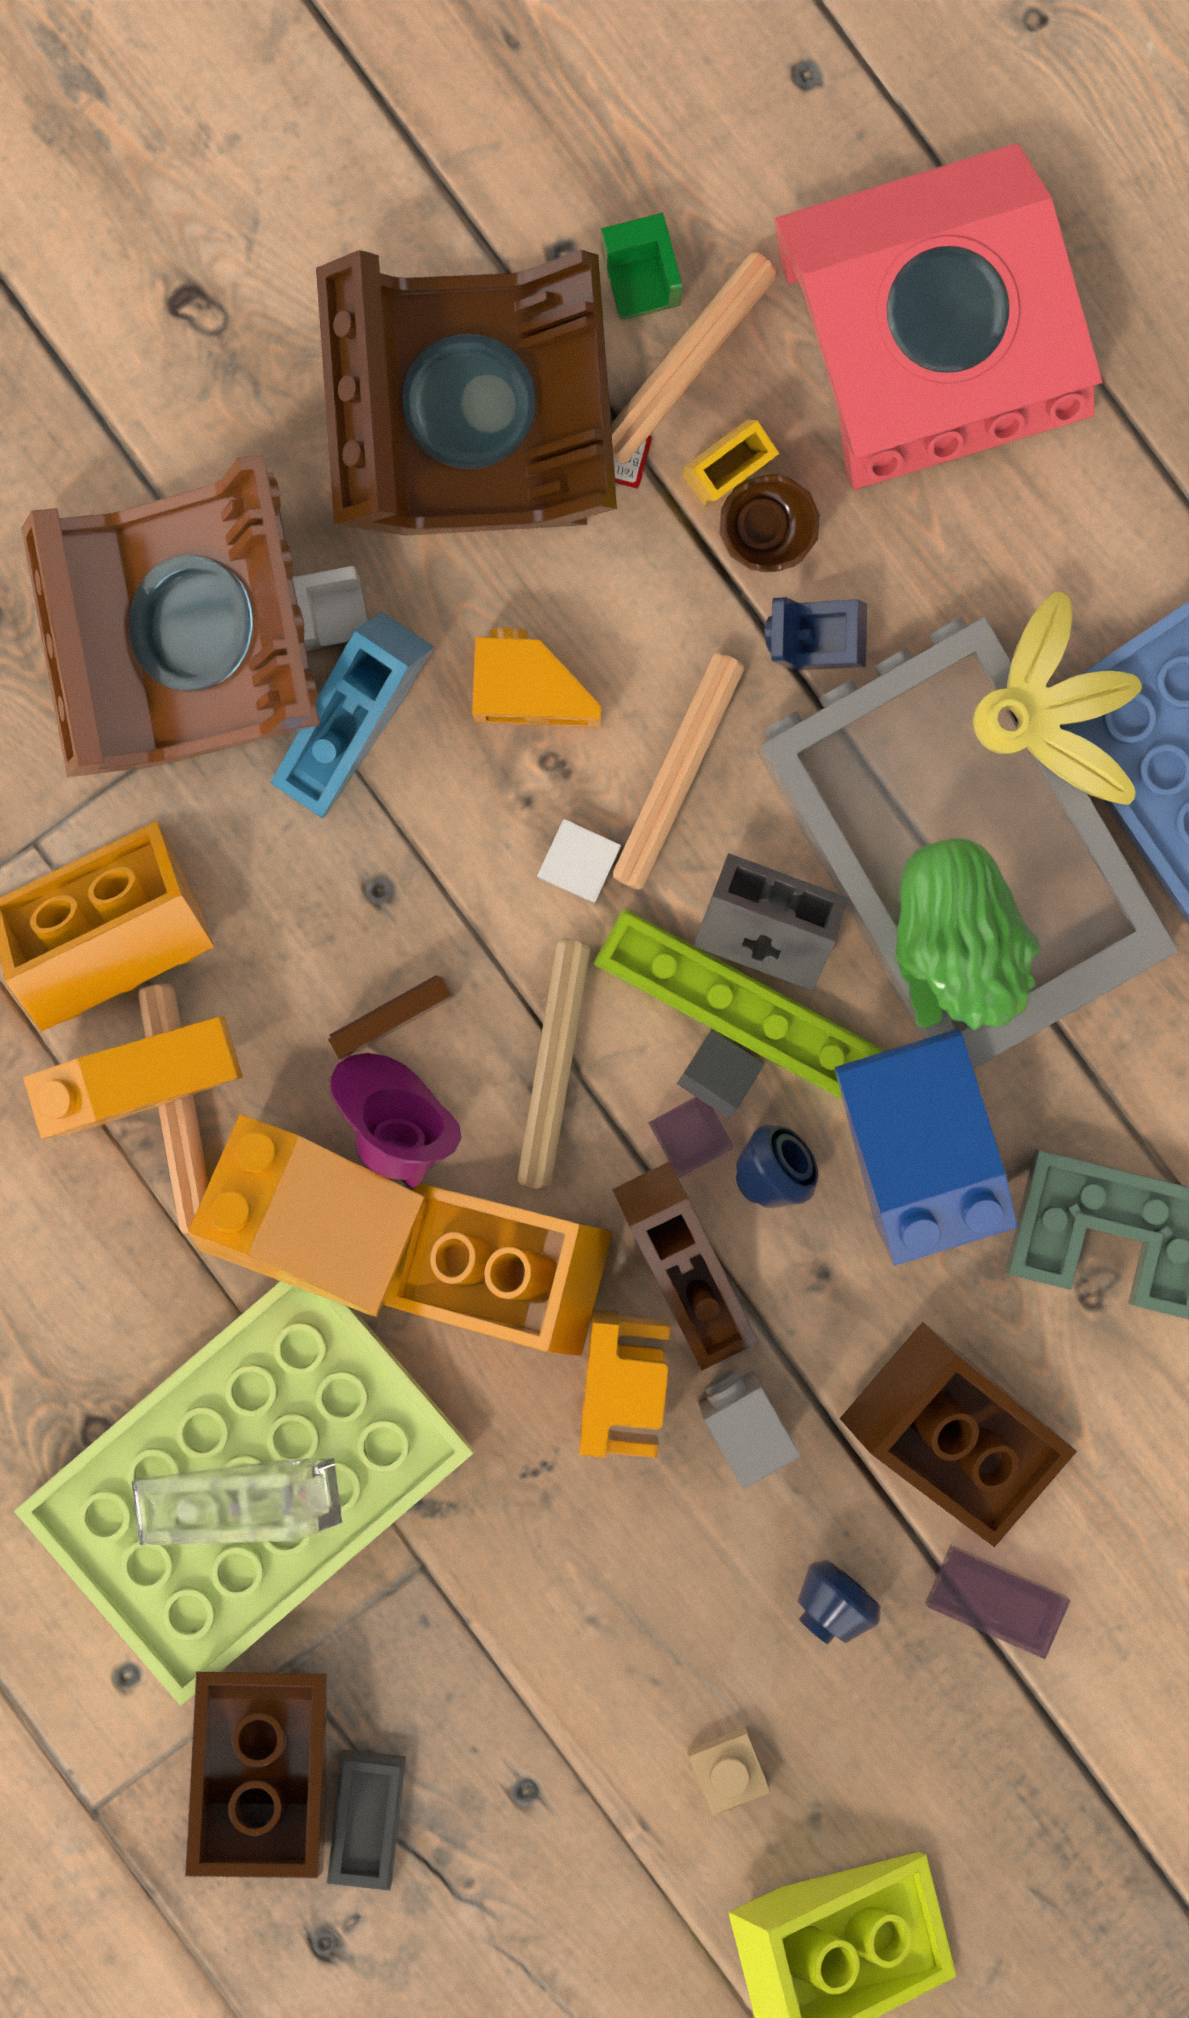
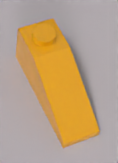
M218 1016L79 1057L25 1076L23 1080L41 1139L81 1133L243 1078V1074L225 1016Z

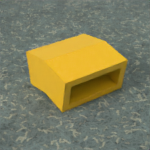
M747 419L683 467L682 477L703 505L707 507L776 457L779 452L758 420ZM744 441L754 455L713 485L704 469Z

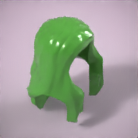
M950 838L948 840H939L917 849L907 860L901 876V912L894 953L901 976L909 984V999L911 1007L917 1014L915 1016L917 1025L928 1028L941 1022L943 1010L948 1012L952 1020L964 1021L973 1030H978L984 1024L995 1027L1009 1024L1015 1016L1026 1011L1029 1002V991L1035 985V980L1031 973V964L1033 958L1040 954L1038 937L1030 931L1022 919L1012 892L1004 881L997 863L982 845L968 839Z

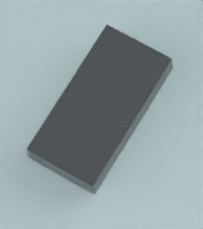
M343 1749L339 1769L327 1884L391 1890L406 1756Z

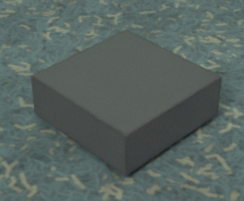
M711 1029L676 1084L730 1119L742 1103L765 1064Z

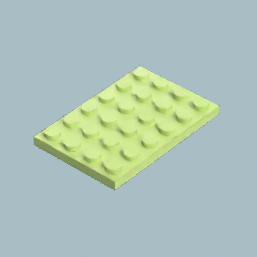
M280 1281L24 1501L14 1512L177 1703L182 1706L195 1695L197 1671L221 1672L467 1460L474 1453L475 1449L353 1308Z

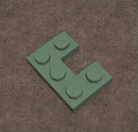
M1035 1149L1018 1216V1228L1015 1229L1005 1273L1071 1290L1086 1228L1143 1242L1128 1301L1129 1304L1189 1319V1187Z

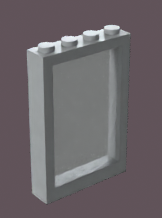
M985 616L967 626L963 617L948 623L929 636L934 646L915 657L911 656L907 648L892 655L874 667L879 677L857 689L852 680L838 686L819 699L824 709L802 721L798 712L782 718L764 730L769 740L761 744L757 751L837 892L840 895L849 897L846 906L922 1039L959 1028L963 1035L973 1069L1178 952L1088 794L1052 772L1035 758L1027 748L1014 754H998L987 749L977 738L973 726L975 709L979 702L989 693L999 689H1007L1008 675L1011 667L1010 659ZM1000 710L998 714L1000 726L1007 731H1015L1017 728V718L1014 713L1009 710ZM950 838H961L982 845L997 863L1004 881L1012 892L1022 919L1030 931L1038 937L1040 954L1033 958L1031 964V973L1034 977L1035 985L1029 991V1002L1026 1011L1015 1016L1007 1025L995 1027L984 1024L978 1030H973L964 1021L952 1020L945 1010L942 1012L941 1022L924 1028L916 1023L915 1016L917 1014L911 1007L909 999V984L901 976L894 953L901 912V876L907 860L917 849L927 844Z

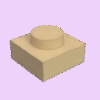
M746 1726L687 1749L689 1761L711 1817L771 1793Z

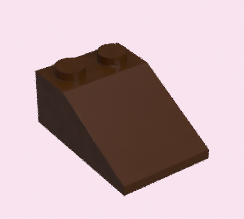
M924 1322L916 1328L839 1418L872 1456L994 1548L1077 1453L1068 1442Z
M196 1672L185 1877L318 1878L324 1868L326 1819L327 1673Z

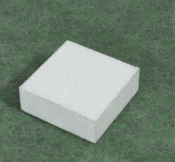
M563 819L537 878L595 904L621 845Z

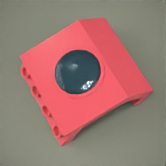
M1019 143L774 218L781 270L788 284L799 282L832 388L840 422L846 476L853 490L1094 416V385L1103 383L1052 197Z

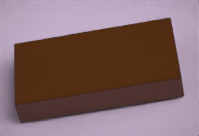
M435 975L331 1033V1038L328 1041L338 1059H346L350 1055L355 1054L453 999L455 996L445 978Z

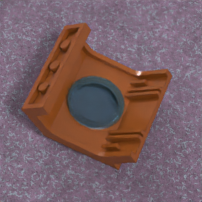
M264 455L238 457L225 475L211 485L119 512L59 518L57 508L31 510L21 529L67 778L161 766L320 725L316 705V684L312 671L309 668L304 641V620L301 609L297 604L292 577V555L285 539L281 518L279 486L273 472L267 473Z

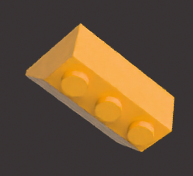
M157 821L0 898V964L4 981L41 1032L63 1021L74 1019L82 1012L120 993L131 991L139 984L177 965L185 964L193 960L197 955L214 948L202 909Z

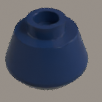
M767 1124L756 1129L736 1163V1182L739 1190L750 1202L758 1203L765 1208L802 1204L810 1200L815 1193L819 1174L814 1155L805 1141L787 1127Z
M827 1559L814 1562L809 1566L797 1601L805 1609V1612L799 1618L800 1622L827 1645L835 1636L844 1643H847L879 1624L880 1604L847 1573Z

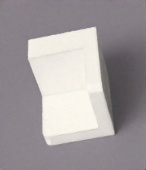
M354 566L293 577L297 604L301 609L304 620L306 651L347 644L353 632L368 621L360 577Z

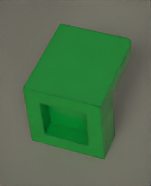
M663 212L601 228V252L620 319L627 320L681 305L682 281Z

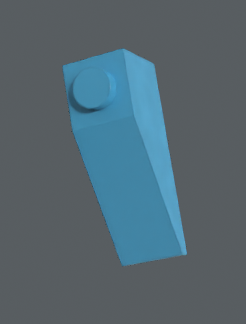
M380 612L357 628L316 699L320 725L299 730L270 784L319 817L323 818L326 816L405 699L434 646L383 612Z

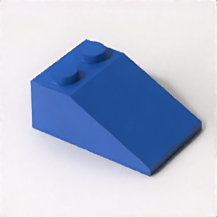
M959 1028L834 1067L874 1223L894 1266L1018 1228L1006 1173L966 1044Z

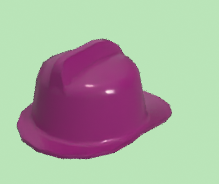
M363 1053L350 1055L336 1065L330 1077L331 1096L340 1112L355 1129L357 1154L368 1169L390 1179H400L408 1187L414 1188L422 1183L427 1171L434 1166L436 1161L444 1160L456 1151L462 1138L459 1123L441 1105L422 1080L405 1064L388 1056Z

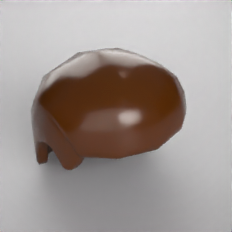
M779 474L763 475L743 481L735 486L732 493L727 496L721 508L719 534L729 556L751 571L778 572L797 566L818 540L820 514L811 493L796 481Z

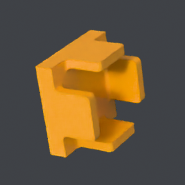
M593 1309L580 1427L579 1455L606 1458V1453L651 1458L658 1457L659 1442L656 1435L613 1431L609 1428L616 1425L658 1430L662 1427L668 1377V1366L664 1363V1351L656 1347L619 1344L618 1338L624 1335L670 1340V1321L618 1315L616 1311Z

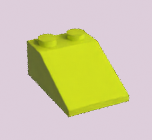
M921 1852L782 1886L728 1912L755 2018H877L957 1977L927 1855Z

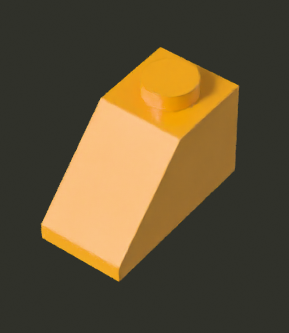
M507 627L490 629V637H475L472 716L475 723L601 728V705L540 639H528L527 630Z

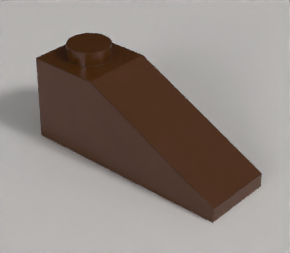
M670 1161L612 1189L626 1221L701 1370L703 1371L759 1343Z

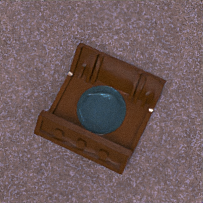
M358 250L316 268L334 525L404 536L581 526L587 525V517L617 509L598 254L578 250L534 268L516 273L405 278L380 273L379 255Z

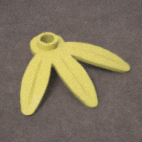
M1055 591L1037 608L1020 637L1012 659L1007 689H999L989 693L977 705L973 716L975 734L987 749L998 754H1014L1027 748L1047 768L1074 787L1099 799L1128 805L1134 800L1136 792L1134 785L1122 768L1098 746L1083 737L1061 729L1060 725L1092 720L1123 707L1140 693L1142 689L1141 681L1137 676L1130 673L1098 671L1081 674L1064 680L1050 688L1046 687V683L1058 667L1065 652L1072 623V603L1069 596L1063 592ZM1000 710H1009L1014 713L1017 718V728L1015 731H1007L1000 726L998 722Z

